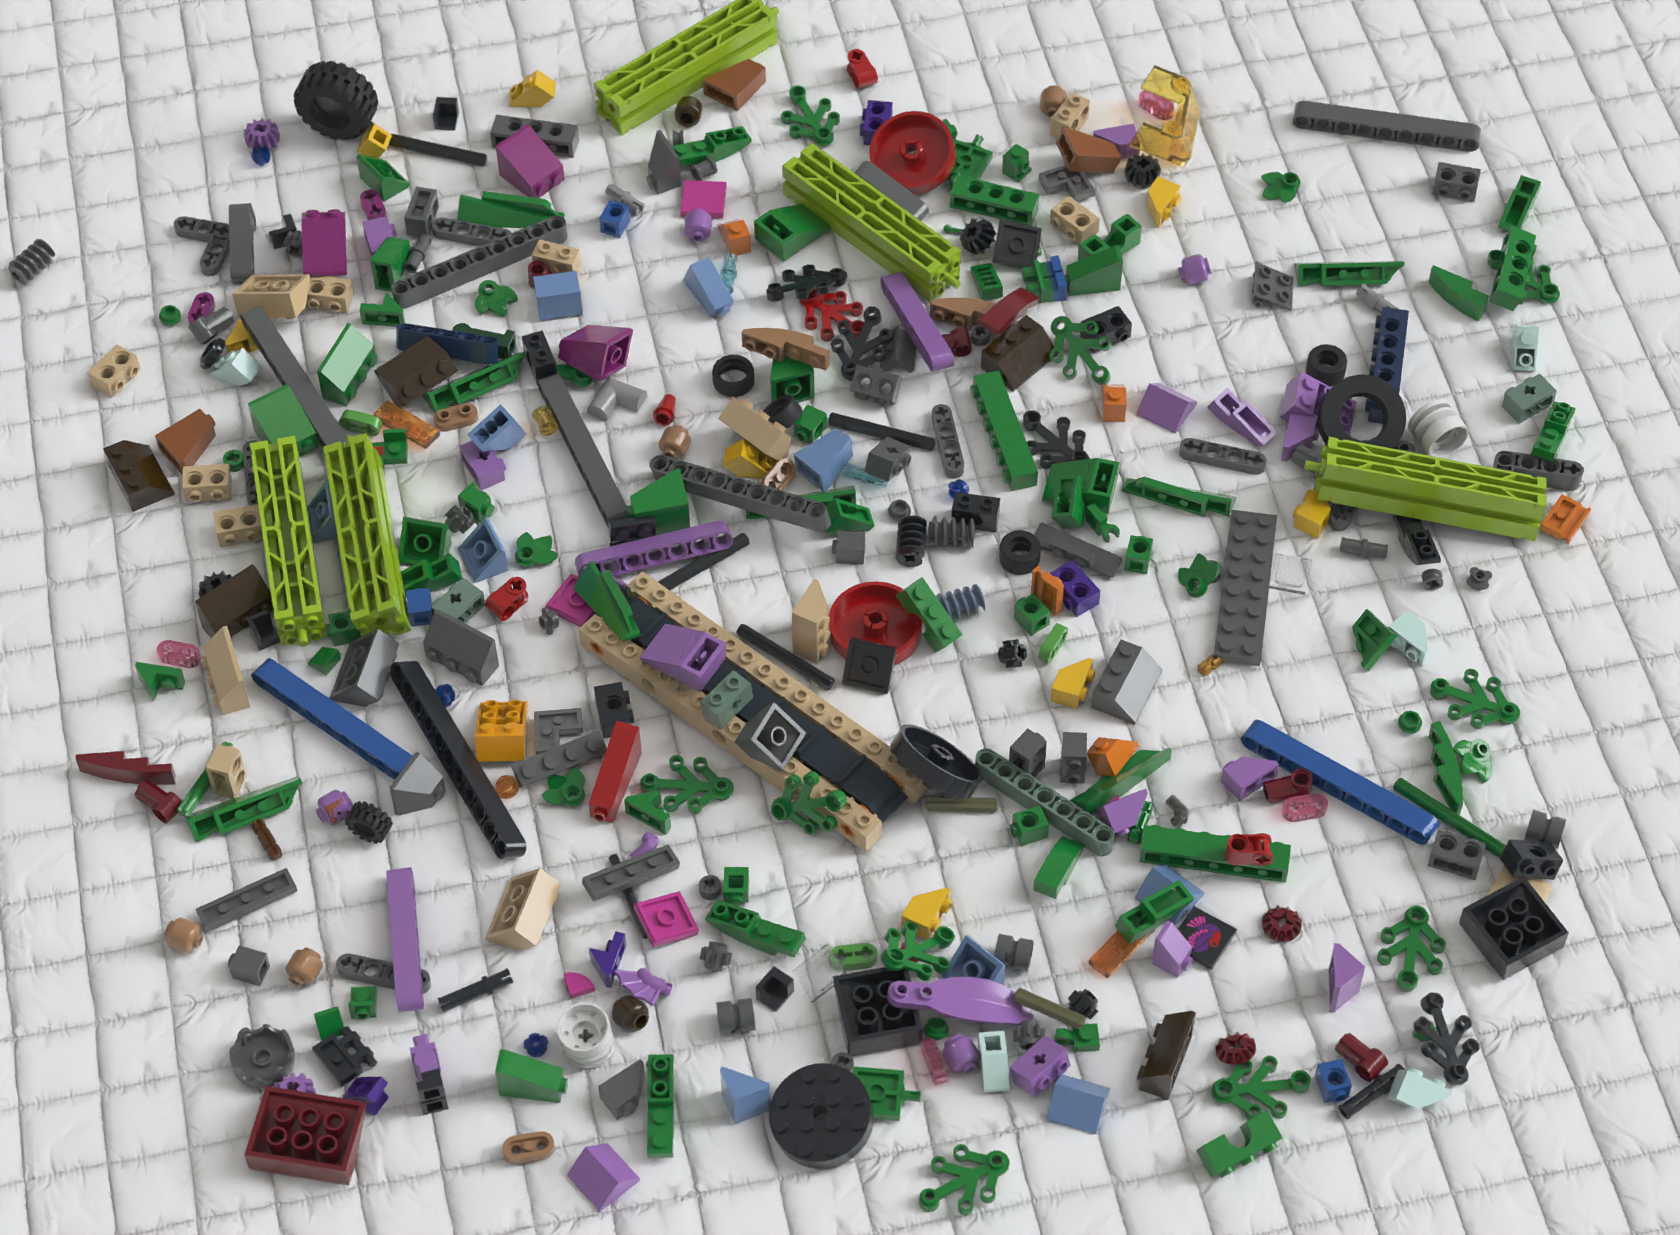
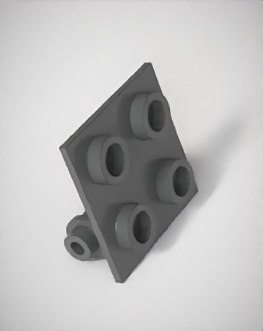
M1255 262L1254 282L1252 285V292L1254 294L1252 303L1254 306L1261 307L1268 301L1291 311L1293 277Z

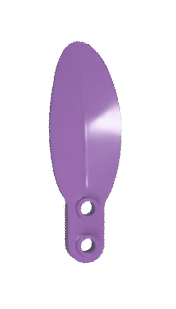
M952 977L936 980L931 983L895 981L890 985L887 993V999L894 1007L916 1010L931 1009L941 1015L970 1022L1019 1025L1021 1021L1033 1020L1034 1017L1032 1009L1014 1001L1015 991L1000 983L983 978Z

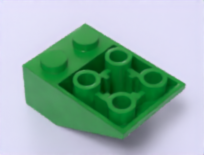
M802 203L769 210L754 221L755 239L783 262L831 229L830 225Z
M1092 458L1052 464L1042 501L1054 503L1057 476L1078 474L1082 478L1081 492L1086 509L1087 506L1095 503L1100 510L1102 509L1106 514H1109L1118 480L1120 462Z

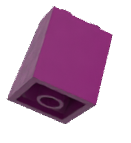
M528 124L496 145L499 176L525 196L539 198L564 180L563 164Z
M332 209L328 210V212L307 210L306 213H302L303 274H309V276L347 275L345 212Z
M586 325L561 339L558 358L600 382L626 367L633 329Z

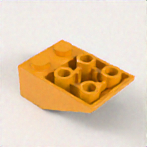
M495 700L480 702L475 732L476 759L478 762L525 760L527 701L510 700L508 702H497Z

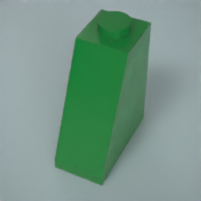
M388 237L371 257L370 263L375 289L391 292V285L402 279L405 272L404 265L410 256L409 240Z
M1119 245L1066 265V275L1064 276L1069 296L1121 290L1123 259Z
M500 1049L495 1070L500 1096L560 1103L561 1096L566 1094L568 1079L564 1078L563 1068Z

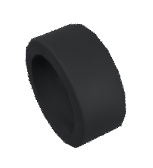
M740 355L723 356L713 365V385L720 394L727 397H738L746 394L754 386V368L752 363ZM729 370H739L746 374L744 379L737 382L725 381L720 376Z
M784 395L770 403L763 412L770 416L768 421L772 424L776 421L787 430L799 419L802 408L792 395Z

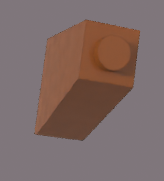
M747 59L707 76L703 79L704 95L738 111L766 82V67L751 59Z
M1068 127L1062 128L1056 140V145L1069 171L1114 173L1117 165L1120 163L1121 155L1112 142Z
M198 409L155 435L158 449L182 475L183 466H194L215 438L214 426L216 424L210 414L206 415L201 409Z

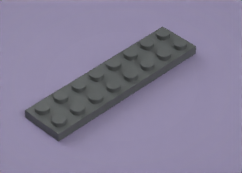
M1240 510L1231 511L1213 657L1215 659L1220 657L1223 659V662L1260 666L1277 515Z

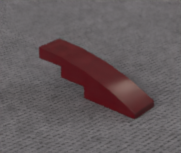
M1020 287L995 304L979 320L978 324L994 334L1001 333L1012 327L1017 319L1023 317L1028 308L1035 306L1039 297Z
M124 751L76 754L75 757L80 772L102 779L140 784L142 781L148 780L155 785L176 784V775L172 763L150 765L148 757L127 759Z

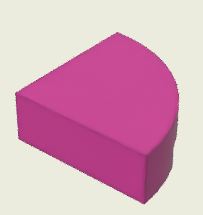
M574 972L563 974L571 999L595 992L593 983L586 976Z

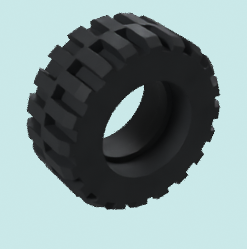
M322 61L311 65L305 71L293 95L294 106L298 115L302 116V121L305 124H309L314 131H319L321 135L325 137L330 136L331 139L336 140L339 138L349 140L350 138L354 139L363 135L378 107L376 90H373L372 83L367 81L362 73L356 72L355 68H349L341 62L337 64L335 61H328L327 63Z

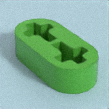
M345 410L339 420L340 425L344 429L360 434L366 433L368 436H377L383 425L382 421L376 416L354 410Z
M1059 623L1054 625L1039 650L1038 659L1047 663L1052 662L1067 637L1068 627Z
M870 943L840 945L833 948L830 953L831 966L837 971L868 969L877 962V949ZM868 952L869 959H864L863 953ZM839 955H843L845 958L843 962H840Z

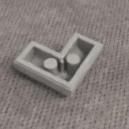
M608 377L588 406L587 412L604 420L609 419L617 405L638 412L648 397L647 391Z

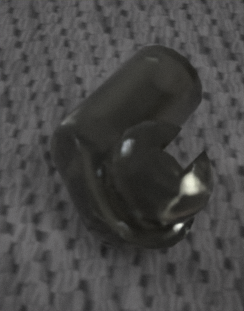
M1171 795L1166 800V804L1174 811L1175 815L1170 819V823L1175 828H1181L1183 824L1188 822V809L1175 795Z

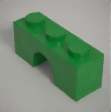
M1127 213L1111 223V230L1105 239L1102 240L1094 234L1081 242L1078 248V261L1116 245H1119L1121 255L1140 244L1142 226Z
M923 577L895 595L908 614L915 613L923 621L926 630L922 634L935 653L963 635Z
M1268 1110L1239 1127L1245 1138V1144L1242 1148L1232 1146L1225 1134L1196 1150L1211 1178L1218 1174L1223 1178L1234 1172L1233 1166L1241 1162L1245 1166L1256 1160L1255 1154L1260 1151L1267 1154L1278 1148L1276 1143L1283 1137Z

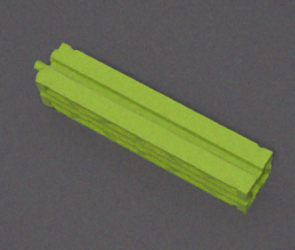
M762 0L733 1L608 74L603 80L596 81L594 83L595 95L599 98L596 100L597 113L606 122L610 120L612 127L621 135L626 134L630 129L636 128L673 106L682 97L690 96L703 88V79L744 60L752 59L767 50L768 47L777 44L778 30L776 26L779 9L776 6L773 8H769L767 5L764 6Z
M811 143L800 152L799 158L793 157L782 165V177L786 179L783 182L784 196L788 199L791 198L795 204L802 203L830 225L833 232L889 273L903 272L913 290L919 295L922 294L926 300L931 302L936 297H940L945 291V286L947 288L950 286L955 289L959 288L961 285L959 281L961 250L955 245L952 246L944 237L826 152L819 150L815 144Z
M366 433L354 437L348 436L346 437V444L340 441L324 446L323 449L326 456L325 461L349 609L351 610V621L357 630H360L361 636L376 629H380L385 634L392 633L393 636H397L411 631V625L408 621V608L384 470L382 468V459L377 450L373 449L372 442Z
M295 436L277 438V443L268 444V440L250 443L274 618L281 646L297 643L302 647L307 646L308 639L309 641H317L327 638L302 466Z
M1329 437L1327 445H1322L1320 463L1306 460L1304 464V469L1316 471L1315 476L1317 477L1314 490H1318L1317 500H1330L1332 503L1519 539L1525 538L1530 541L1536 540L1540 528V520L1543 519L1547 506V495L1545 494L1547 489L1546 478L1532 477V475L1350 440H1338V438Z

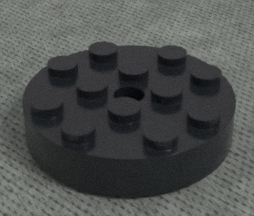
M910 724L901 726L890 743V751L897 757L896 762L899 766L907 770L909 769L913 774L922 779L923 785L928 789H938L950 799L954 800L955 797L963 799L972 797L983 780L981 771L967 755L944 738L919 726Z
M819 1063L794 1071L780 1083L770 1103L769 1123L777 1144L786 1156L802 1166L824 1169L849 1161L863 1149L873 1129L874 1110L865 1086L855 1074L838 1065ZM823 1110L827 1113L825 1118L816 1119L819 1114L823 1113Z

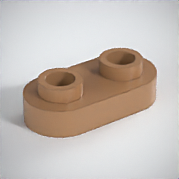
M471 403L440 409L434 414L435 427L440 431H451L470 426L478 420V410Z
M787 458L776 461L761 479L760 484L769 486V483L772 488L784 491L796 475L795 464Z
M544 1131L511 1136L505 1140L502 1146L504 1158L512 1164L546 1159L553 1154L555 1149L553 1137ZM541 1145L546 1146L543 1150L537 1149ZM514 1150H520L519 1154H512Z

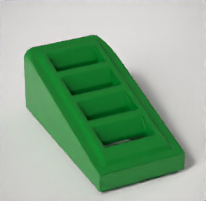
M991 263L970 267L981 300L986 301L1003 297V286Z

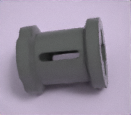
M710 156L705 157L704 161L698 164L690 165L691 174L696 181H702L707 175L718 172L717 165Z

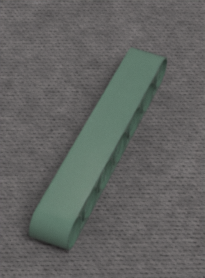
M984 748L976 753L975 764L981 771L985 782L1026 809L1040 805L1050 825L1074 841L1084 844L1085 848L1098 856H1107L1111 853L1114 832L1108 825L995 751Z

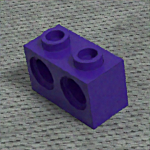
M868 100L867 108H863L862 121H865V123L860 124V136H863V145H870L877 129L886 120L893 117V102Z
M1073 560L1050 573L1052 576L1058 577L1064 584L1063 604L1068 611H1072L1077 617L1099 605L1101 590Z

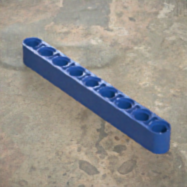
M268 658L251 674L254 682L263 690L393 780L398 777L413 755L273 659Z
M1254 720L1240 738L1242 744L1247 749L1267 760L1276 761L1279 767L1290 773L1297 769L1309 771L1312 775L1313 786L1417 844L1426 845L1439 827L1438 820L1430 813L1261 720Z

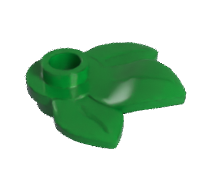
M1270 172L1263 174L1261 179L1268 186L1264 189L1262 196L1269 200L1280 198L1284 203L1292 201L1301 183L1298 175L1293 172L1285 174Z
M485 280L478 287L479 295L475 300V308L479 314H484L491 310L493 313L505 317L508 303L516 302L518 297L510 287L499 286L495 281ZM486 288H491L493 290L487 291Z
M567 363L566 365H556L557 373L562 378L570 380L573 385L587 387L591 384L592 377Z
M525 532L517 539L518 550L515 553V560L520 566L547 565L558 557V553L551 550V536L533 539L528 532Z
M1198 553L1190 568H1179V582L1185 586L1190 596L1194 598L1202 597L1206 593L1208 585L1216 579L1219 572V564L1217 561L1209 563L1205 556Z
M1475 739L1472 742L1467 740L1457 742L1453 750L1462 757L1461 774L1471 775L1477 773L1482 783L1487 782L1492 774V765L1489 760L1491 750L1487 742L1482 739Z
M573 767L567 777L556 774L547 778L549 790L542 794L543 799L554 805L564 803L569 807L579 806L585 799V792L583 790L586 782L585 776L577 767Z

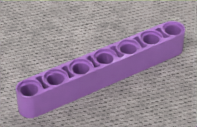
M903 272L881 277L880 284L885 297L930 371L935 372L953 367L954 359L949 346Z
M715 521L581 553L575 559V567L578 577H580L585 570L583 567L587 566L589 562L594 561L600 573L610 570L612 576L724 550L732 545L733 537L726 522Z
M411 867L387 870L398 1013L424 1009L413 872Z

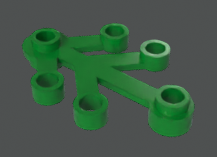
M799 85L791 87L789 98L792 103L800 107L804 116L793 114L791 111H783L781 113V122L785 125L795 122L812 127L813 130L794 124L789 128L790 137L797 139L804 136L813 139L814 143L819 146L830 145L834 140V135L831 131L834 126L840 123V114L830 112L824 127L821 126L820 122L825 112L831 110V100L828 98L820 99L819 107L814 114L805 100L806 89Z
M1495 249L1489 252L1487 263L1490 268L1497 269L1501 250ZM1540 265L1538 267L1537 277L1542 279V284L1535 280L1532 266L1527 275L1530 277L1527 287L1533 290L1524 291L1526 293L1525 299H1540L1545 303H1554L1559 299L1560 291L1555 284L1551 283V269L1549 266Z
M1066 316L1056 317L1051 323V331L1056 337L1054 349L1050 352L1049 356L1054 363H1061L1064 359L1062 350L1064 339H1066L1070 345L1067 365L1062 370L1063 375L1067 379L1076 377L1077 355H1079L1091 369L1092 379L1096 384L1101 385L1109 382L1111 374L1105 366H1099L1085 348L1108 351L1112 346L1111 341L1105 336L1099 339L1076 338L1072 333L1086 332L1088 335H1095L1099 328L1094 321H1087L1085 324L1072 323ZM1059 324H1065L1064 328L1058 329ZM1090 325L1095 326L1092 331H1088V327ZM1103 341H1108L1105 347H1101ZM1056 353H1060L1058 359H1054ZM1073 369L1071 375H1066L1067 370ZM1099 371H1103L1101 377L1096 376Z
M1467 669L1463 676L1464 682L1469 685L1473 694L1450 686L1447 680L1443 678H1437L1431 683L1430 694L1433 698L1442 700L1450 696L1469 703L1464 706L1452 704L1447 713L1451 720L1456 721L1462 716L1474 713L1471 716L1470 725L1475 729H1481L1484 725L1496 721L1510 725L1519 719V707L1506 700L1500 689L1501 681L1497 677L1488 678L1486 683V690L1493 694L1497 703L1488 700L1478 682L1479 674L1475 669ZM1485 709H1486V710H1488V711H1491L1492 713L1483 715L1482 713H1479L1478 711H1482V710H1485Z
M673 755L669 759L670 769L677 772L684 780L658 779L652 773L645 774L640 780L643 793L658 791L659 789L683 790L676 796L669 795L664 798V809L667 812L676 811L679 805L688 800V811L692 814H698L704 806L714 799L720 801L727 800L734 792L732 781L725 777L718 778L708 767L707 759L704 757L695 758L693 768L695 772L701 773L708 782H700L684 765V760L680 755ZM680 762L679 765H674L673 763ZM702 763L704 766L699 767L697 764ZM698 792H707L700 798L692 797ZM669 802H674V803H675L674 805H671V806L667 805V803H669ZM692 804H698L699 806H698V807H692L691 805H692Z
M810 771L803 776L804 783L798 800L791 802L794 791L802 785L801 778L796 774H792L785 780L786 786L782 797H778L773 801L771 813L777 820H792L809 835L817 832L820 827L819 825H821L824 831L831 832L837 827V820L831 815L823 816L815 808L827 807L830 811L837 812L845 806L847 797L843 791L833 790L826 796L809 799L812 788L820 781L819 775L814 771ZM796 811H801L802 813H804L805 815H807L810 819L806 820V819L803 818L801 815H799Z
M1412 906L1407 909L1404 914V920L1392 927H1385L1380 935V939L1384 944H1392L1395 941L1396 935L1410 928L1409 936L1389 948L1380 949L1377 955L1378 963L1387 966L1392 962L1394 956L1406 950L1404 970L1399 972L1397 978V986L1404 992L1412 991L1417 986L1418 976L1414 972L1417 952L1427 963V971L1431 975L1440 974L1443 967L1442 961L1436 958L1431 951L1435 954H1441L1445 950L1446 941L1439 937L1428 924L1429 915L1421 906ZM1420 931L1431 942L1430 950L1420 940ZM1384 934H1390L1392 937L1387 938ZM1439 943L1442 947H1436L1434 944ZM1381 955H1387L1389 958L1383 959ZM1432 964H1435V965H1437L1439 968H1437V969L1432 968L1431 965H1432ZM1403 981H1408L1410 984H1405Z
M906 921L901 928V933L905 936V949L903 950L899 949L898 944L902 937L900 931L895 928H889L884 936L888 943V949L884 950L881 954V961L885 967L896 971L905 968L916 972L917 977L923 981L930 979L933 969L940 974H944L947 971L950 963L946 958L936 957L924 952L936 947L940 949L949 947L955 939V934L950 928L940 926L932 938L915 944L918 927L915 923ZM912 958L927 964H918L907 959Z
M1266 1056L1262 1060V1065L1247 1083L1237 1084L1242 1076H1247L1251 1073L1252 1062L1250 1060L1238 1064L1228 1078H1222L1214 1082L1211 1088V1095L1219 1103L1227 1104L1231 1102L1246 1112L1247 1119L1251 1120L1262 1114V1109L1259 1105L1251 1104L1240 1096L1248 1094L1271 1109V1114L1274 1118L1282 1119L1286 1116L1287 1105L1282 1101L1275 1100L1265 1092L1293 1090L1296 1093H1304L1310 1087L1311 1077L1307 1072L1297 1070L1292 1073L1290 1079L1262 1082L1268 1073L1276 1071L1278 1064L1275 1057ZM1271 1062L1274 1066L1268 1067L1265 1063ZM1247 1065L1249 1068L1244 1070L1240 1066ZM1301 1082L1304 1086H1298L1295 1083ZM1225 1090L1228 1094H1222L1219 1091ZM1275 1108H1282L1283 1112H1277ZM1255 1110L1258 1114L1252 1115L1249 1111Z
M959 1144L954 1147V1159L957 1162L969 1161L980 1164V1166L972 1169L947 1163L946 1159L942 1156L934 1157L931 1160V1170L935 1174L945 1173L957 1176V1178L935 1190L932 1188L924 1189L919 1195L921 1209L926 1212H933L938 1209L940 1199L965 1187L963 1198L958 1201V1212L961 1215H970L973 1212V1198L978 1180L987 1174L986 1186H983L980 1190V1199L984 1203H992L996 1198L995 1188L998 1177L1009 1169L1010 1160L1008 1156L998 1150L991 1151L987 1155L969 1151L966 1145ZM964 1151L966 1154L959 1156L957 1152ZM1000 1160L1001 1163L996 1165L992 1161ZM940 1162L943 1166L937 1168L934 1164ZM985 1192H991L992 1196L986 1197L983 1194ZM931 1195L934 1199L927 1200L925 1196ZM968 1204L970 1208L963 1209L961 1205Z

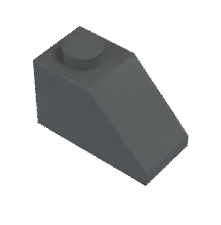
M641 1059L598 1086L600 1099L616 1120L623 1116L631 1115L639 1106L645 1076L644 1063Z

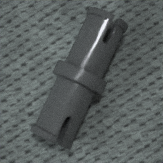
M420 234L415 246L411 247L409 251L410 256L404 265V269L407 272L416 273L421 261L426 258V251L432 241L428 235Z
M1342 537L1339 551L1360 554V557L1368 555L1386 559L1388 544L1368 542V539H1362L1361 541Z

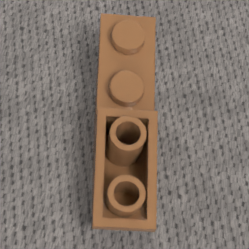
M971 298L931 300L930 317L958 328H966L970 331L972 326L977 325L979 320L996 303Z
M780 328L743 329L741 332L742 347L765 355L770 359L782 362L785 356H788L793 360L801 361L824 371L830 365L829 350L814 345L813 336Z

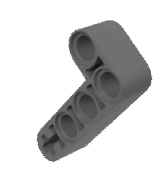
M864 161L854 172L920 221L929 213V208L925 202L873 163Z
M251 203L229 204L230 275L232 283L245 282L251 275H255L253 231H256V217Z
M1512 451L1498 452L1492 467L1532 475V477L1546 478L1547 488L1574 491L1579 488L1584 473V467L1576 461L1554 458L1552 462L1531 454Z

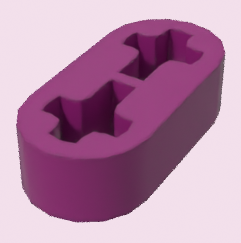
M372 189L363 191L360 195V200L367 220L386 216L385 207L378 192Z
M202 292L196 295L187 315L189 325L199 319L200 315L201 317H207L214 312L215 301L211 293Z

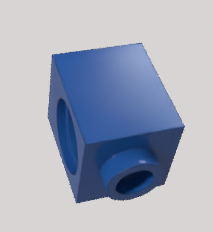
M609 200L599 217L600 232L621 238L630 222L629 206Z
M417 588L406 591L411 627L430 625L433 617L430 588Z
M1338 1059L1317 1064L1315 1079L1324 1102L1333 1101L1338 1103L1348 1098L1352 1084L1343 1060ZM1329 1081H1335L1339 1085H1333Z

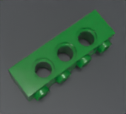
M957 175L950 192V208L1032 226L1039 209V194Z
M1515 226L1510 228L1503 239L1489 302L1510 311H1514L1518 304L1522 305L1526 297L1524 289L1530 280V277L1527 275L1533 265L1531 257L1537 248V245L1534 244L1536 235Z

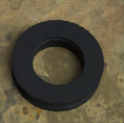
M1353 375L1339 381L1322 399L1317 416L1318 429L1326 445L1328 438L1334 437L1338 438V440L1344 439L1393 449L1404 433L1406 410L1399 393L1385 380L1372 375ZM1353 397H1366L1373 400L1380 407L1383 413L1384 424L1381 432L1371 440H1357L1350 437L1344 431L1340 423V412L1347 400Z

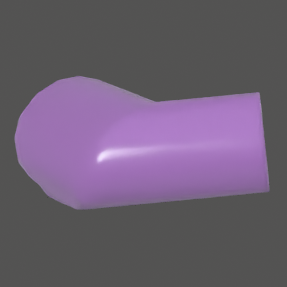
M652 832L645 833L642 837L644 843L630 855L631 858L654 850L659 843L658 837L654 836Z

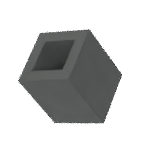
M838 531L837 540L832 542V554H836V563L864 564L865 532Z
M240 945L235 954H231L228 961V968L233 979L261 986L270 967L267 953Z

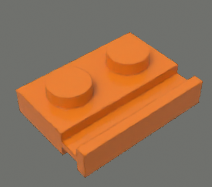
M1561 494L1541 522L1539 530L1559 540L1562 538L1569 544L1590 515L1591 508L1588 507L1586 509L1582 507L1581 503Z
M1038 565L1032 570L1031 594L1033 593L1050 610V613L1056 617L1062 612L1064 584L1058 577L1052 576L1047 571L1043 573Z

